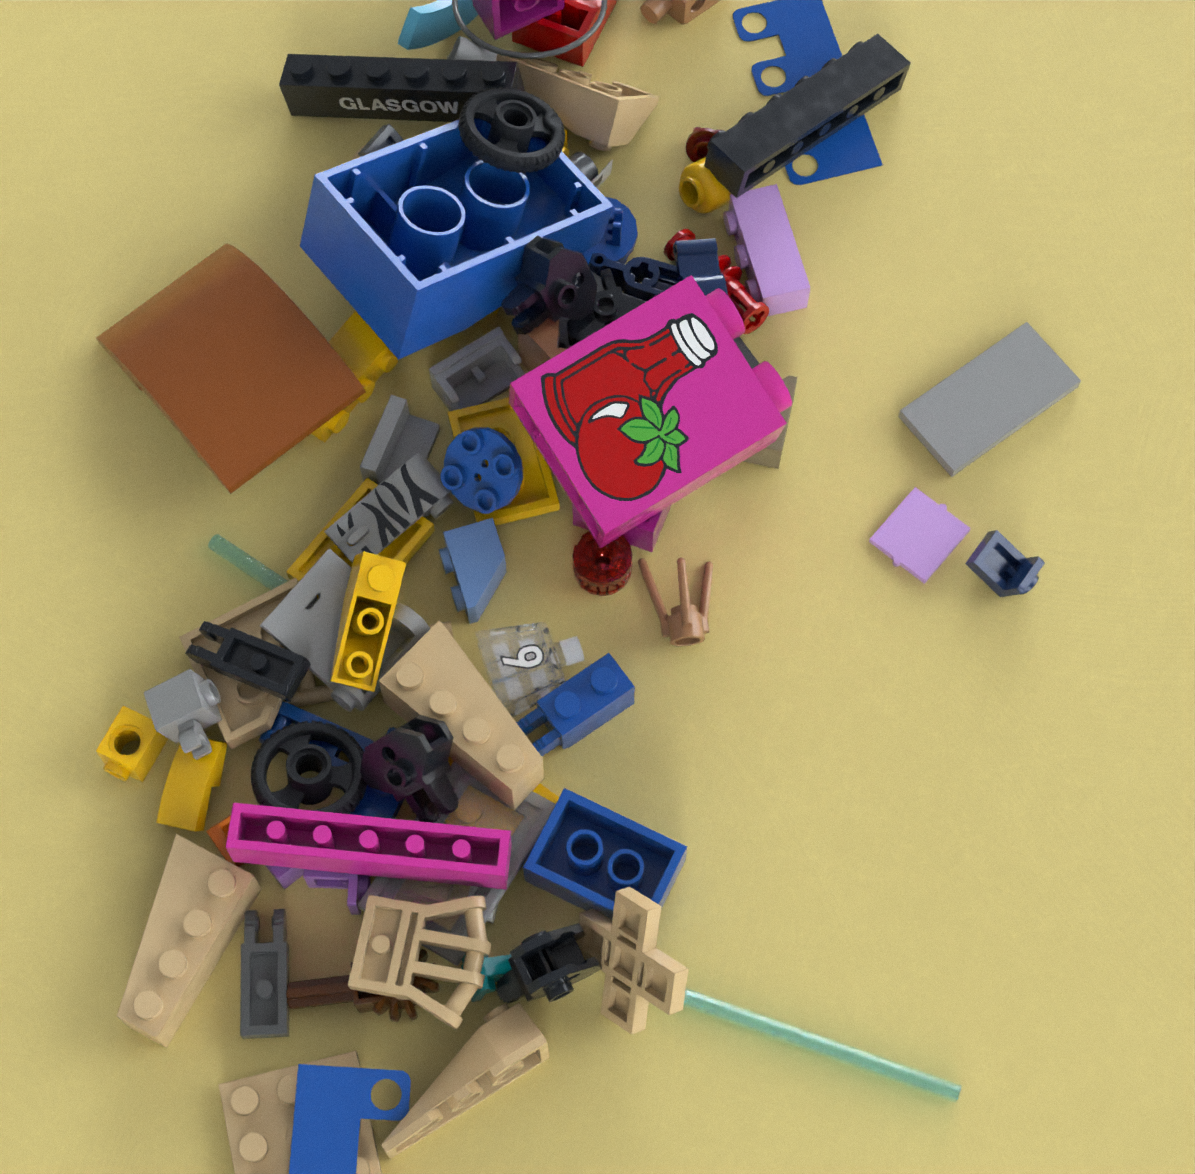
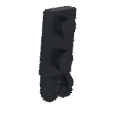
M208 621L202 623L199 632L207 639L221 644L217 653L192 644L185 653L196 663L213 669L217 673L288 702H291L311 665L308 659L302 655L232 627L228 630Z

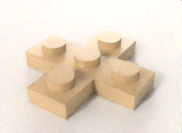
M627 887L616 891L612 920L594 908L580 913L579 924L586 935L576 942L584 959L596 957L602 967L600 970L606 973L600 1014L632 1035L645 1030L649 1002L668 1015L683 1010L689 968L656 948L662 906L633 888Z

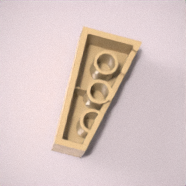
M177 834L175 835L117 1013V1017L125 1025L165 1048L168 1047L244 920L245 912L250 910L262 888L254 875Z

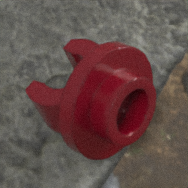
M701 127L693 129L686 142V153L691 161L696 162L707 156L708 142L720 131L719 129L714 130Z

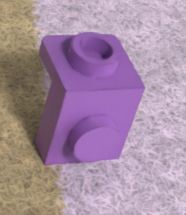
M304 869L303 877L309 888L348 889L347 906L351 915H361V909L357 905L371 885L370 876Z

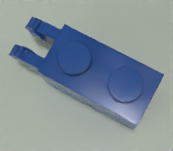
M607 653L537 701V708L516 723L526 736L545 724L550 732L532 743L543 757L559 745L562 749L573 746L633 705L635 686L610 653Z

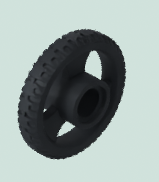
M494 87L481 90L465 102L459 117L458 127L460 136L468 150L473 152V155L477 156L478 159L483 160L484 163H488L497 169H503V171L531 173L547 168L557 160L565 141V129L555 110L549 104H546L545 101L540 100L539 97L519 89ZM474 118L484 120L491 125L487 140L477 130ZM532 137L543 138L549 141V144L541 150L527 153Z
M304 721L297 722L296 725L292 723L284 726L282 730L279 729L271 734L270 738H267L261 744L260 749L257 750L251 767V785L256 801L259 805L299 809L300 803L315 805L323 802L329 797L333 787L341 789L345 794L333 804L312 811L350 814L360 804L367 788V783L360 773L364 751L352 735L350 736L347 731L327 722L323 724L322 721H312L311 723ZM310 740L324 741L338 747L346 754L350 762L342 766H332L328 752L318 745L309 744ZM279 752L288 755L286 760L288 785L279 791L271 792L267 784V771L273 758ZM307 771H315L319 773L317 776L313 778H304L300 776Z

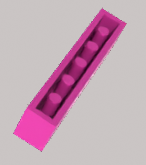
M233 803L226 849L233 862L507 890L512 848L510 830Z

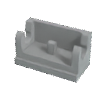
M497 327L429 368L432 388L449 411L487 403L510 389L511 382L525 375L519 365L522 360L504 336L500 327Z

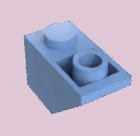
M493 518L443 532L446 547L439 549L445 574L453 572L457 582L456 586L450 587L457 612L465 610L469 624L478 622L507 572L505 554Z

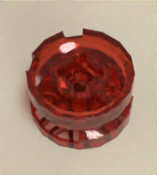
M589 531L582 535L581 540L574 546L572 555L575 580L582 589L593 595L607 596L617 593L626 586L631 578L633 554L629 542L623 535L600 548ZM592 586H596L597 591L591 590L590 588ZM609 586H613L616 589L609 591ZM599 587H606V591L601 592Z

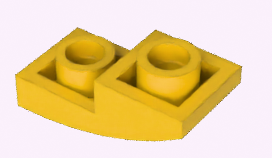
M209 739L212 752L198 760L194 759L192 751L184 753L181 745H179L164 786L156 823L195 832L204 831L211 787L220 786L227 749L226 742Z

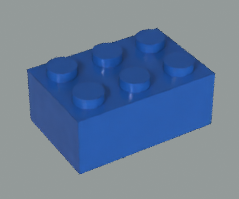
M564 788L523 866L524 879L526 882L586 911L594 908L612 920L616 891L627 887L633 888L663 907L685 863L687 846Z

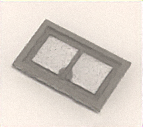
M454 761L451 765L452 770L446 773V776L459 798L458 808L447 815L445 813L439 814L440 818L434 823L510 830L512 848L507 882L508 889L531 853L556 804L532 791L513 810ZM376 877L357 906L365 912L368 895L425 905L470 896H484L487 909L483 911L484 923H486L506 890ZM464 915L426 922V930L468 937ZM422 944L425 948L456 966L459 965L466 954L463 951Z

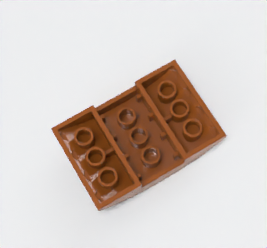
M228 243L96 337L99 344L140 391L143 390L178 430L187 445L230 494L366 393L364 387L350 368L289 296L248 256Z

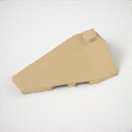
M497 54L496 61L518 62L525 91L549 104L569 130L578 136L588 139V145L595 149L611 151L612 146L628 145L658 104L659 96L620 82L613 81L612 84L599 81L590 82L592 74L583 71L577 72L560 69L559 72H556L558 65L539 58L520 59Z
M520 1003L511 1008L507 1004H503L483 1018L486 1024L477 1029L383 1142L382 1147L390 1159L550 1058L547 1040Z

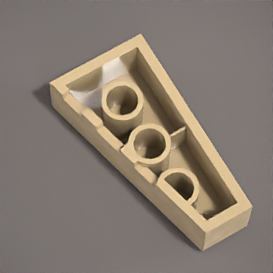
M440 620L379 680L383 702L405 721L409 722L419 715L444 721L454 737L449 757L513 810L544 780L542 756Z

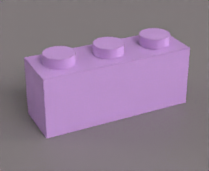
M777 184L749 190L738 198L730 194L729 210L723 213L724 224L727 234L735 236L737 243L734 246L737 267L746 271L748 280L745 281V287L747 292L757 302H763L769 307L768 316L807 308L810 285Z

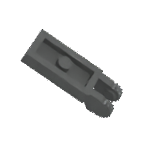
M274 909L272 916L273 942L258 943L260 919L257 910H249L245 912L244 944H241L240 1036L243 1039L289 1037V1006L286 997L287 984L289 983V944L287 943L285 909Z

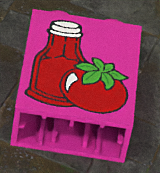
M692 275L510 383L509 404L600 548L774 443L787 424L781 412L792 406V399L784 381L775 368L767 361L760 363L754 368L750 367L734 342V339L745 333L743 320L734 303L720 288L705 296Z

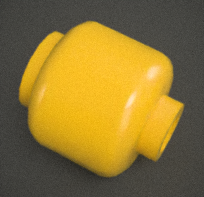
M706 157L687 165L681 173L679 182V194L683 202L696 212L703 214L729 204L731 194L715 178L711 171L704 166Z

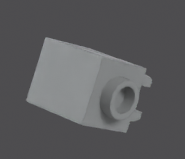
M189 669L143 692L157 732L175 743L180 742L184 753L192 751L193 757L196 760L212 752L211 744L203 729L221 721L222 718L217 706L221 702V697L217 687L210 679L205 680Z

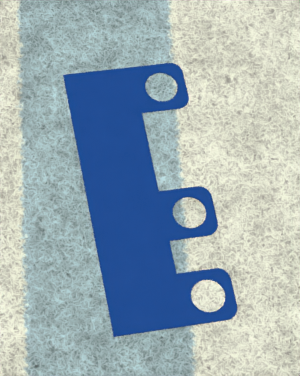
M775 0L740 8L733 13L737 32L743 41L750 42L779 35L786 56L757 62L752 66V74L756 86L762 95L770 96L787 92L802 77H811L820 71L829 60L833 58L837 60L842 57L822 0ZM749 13L763 15L767 21L766 28L759 33L746 31L742 26L744 16ZM770 66L780 67L786 74V80L778 87L767 86L761 79L762 71ZM863 114L804 153L814 157L818 163V169L813 175H798L793 170V161L786 165L785 168L793 184L803 185L883 166Z
M298 1064L289 1174H356L360 1119L402 1120L409 1111L411 1087L409 1075L401 1070ZM390 1079L399 1085L402 1093L401 1100L391 1110H380L371 1100V1090L378 1081Z

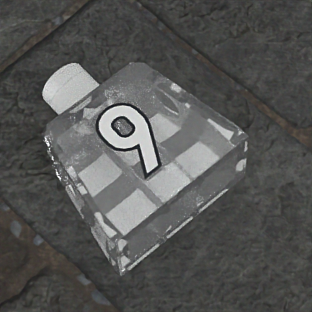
M544 622L476 632L478 649L491 688L512 717L536 706L539 699L565 682L563 667L584 661L583 651L577 636L553 643L547 624Z

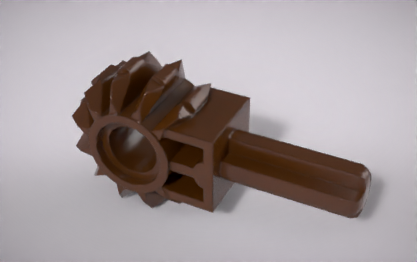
M421 949L418 961L426 962L428 953L426 950ZM350 975L295 981L287 984V1003L289 1008L293 1010L354 1002V1006L359 1013L374 1011L375 1014L380 1016L390 1008L389 1016L392 1022L399 1021L402 1009H406L411 1020L418 1018V1013L414 1008L416 1004L410 1000H400L395 997L351 990L348 987ZM414 977L413 986L423 993L439 992L440 985L438 982L429 978Z

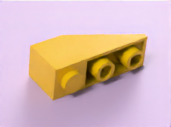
M365 551L354 556L343 601L331 682L375 692L406 567L405 562Z

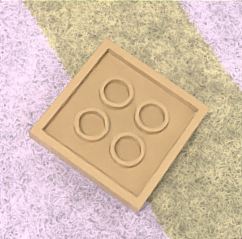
M356 1051L303 1063L307 1065L361 1068ZM298 1065L219 1084L235 1174H289ZM360 1119L356 1174H382L371 1119Z

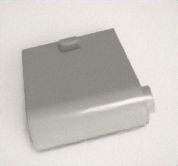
M329 548L261 623L260 627L285 649L307 658L311 664L309 670L333 690L331 697L347 711H352L353 708L363 711L381 691L379 680L430 630V627L414 610L406 605L397 604L375 692L331 682L343 601L351 567Z

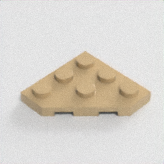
M294 578L209 622L228 630L232 627L284 648L260 625L295 587L298 580ZM200 627L179 637L185 651L192 644L217 653L221 646L218 642L204 637L199 632ZM189 658L194 672L205 680L210 679L218 689L221 702L217 706L222 720L217 723L227 745L231 749L272 728L283 699L217 673L213 669L196 663Z

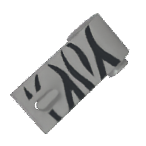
M419 452L407 460L325 530V533L353 564L354 556L363 551L378 555L422 516L427 517L431 514L435 519L441 516L454 503L450 498L452 492L443 485L440 473Z

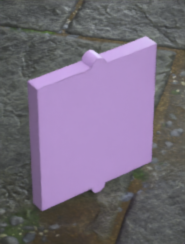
M915 487L873 534L869 542L893 560L892 564L895 567H903L925 584L969 533L971 528L949 513L945 504H937Z

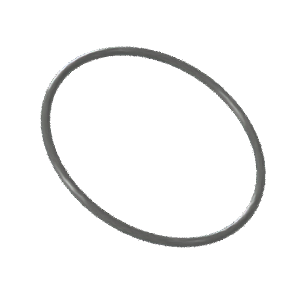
M452 0V10L461 30L468 38L482 48L512 58L538 59L565 53L587 41L603 22L607 10V0H602L600 14L596 22L582 37L561 48L535 53L508 51L484 42L475 36L464 24L458 10V0Z

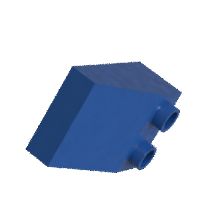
M474 118L477 130L487 140L491 125L484 120ZM459 120L453 121L315 174L300 247L399 360L466 330L501 307L505 296H508L518 286L515 277L521 272L524 248L536 236L557 240L563 244L564 248L580 253L587 251L602 241L614 206L562 151L554 163L542 170L531 173L503 171V169L492 167L490 164H486L483 160L478 159L477 156H474L473 152H470L462 141L458 127ZM532 137L527 153L541 150L549 144V141L543 138Z

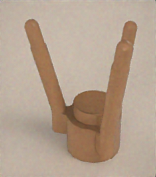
M640 558L638 565L660 620L662 637H670V644L674 646H691L702 643L705 640L704 634L710 632L708 612L713 563L710 561L705 563L699 612H697V607L690 604L686 561L684 558L677 560L680 605L671 608V615L668 617L647 562L644 558Z

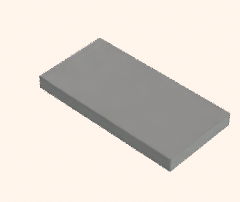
M1026 322L901 409L898 417L949 475L953 477L1078 388L1081 380Z

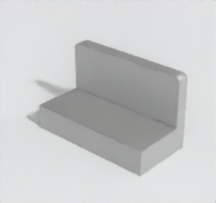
M391 395L360 465L363 482L368 477L379 485L419 452L428 460L440 432L439 424L410 415L407 399Z

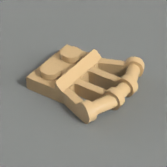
M368 895L348 987L351 990L395 997L400 1000H410L446 1025L457 1030L463 1021L460 1015L476 990L483 988L485 975L481 974L484 957L489 956L492 945L487 940L483 911L487 909L485 897L470 896L425 905ZM464 915L468 937L426 930V922ZM421 945L465 952L463 969L419 962ZM418 976L457 983L458 986L444 1006L415 988L413 982L414 977Z

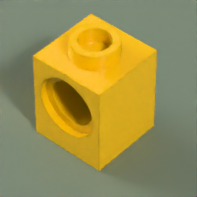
M122 706L96 752L105 764L103 769L110 775L122 781H127L130 776L143 783L168 738L155 730L152 719ZM140 741V746L135 753L121 755V750L126 743Z

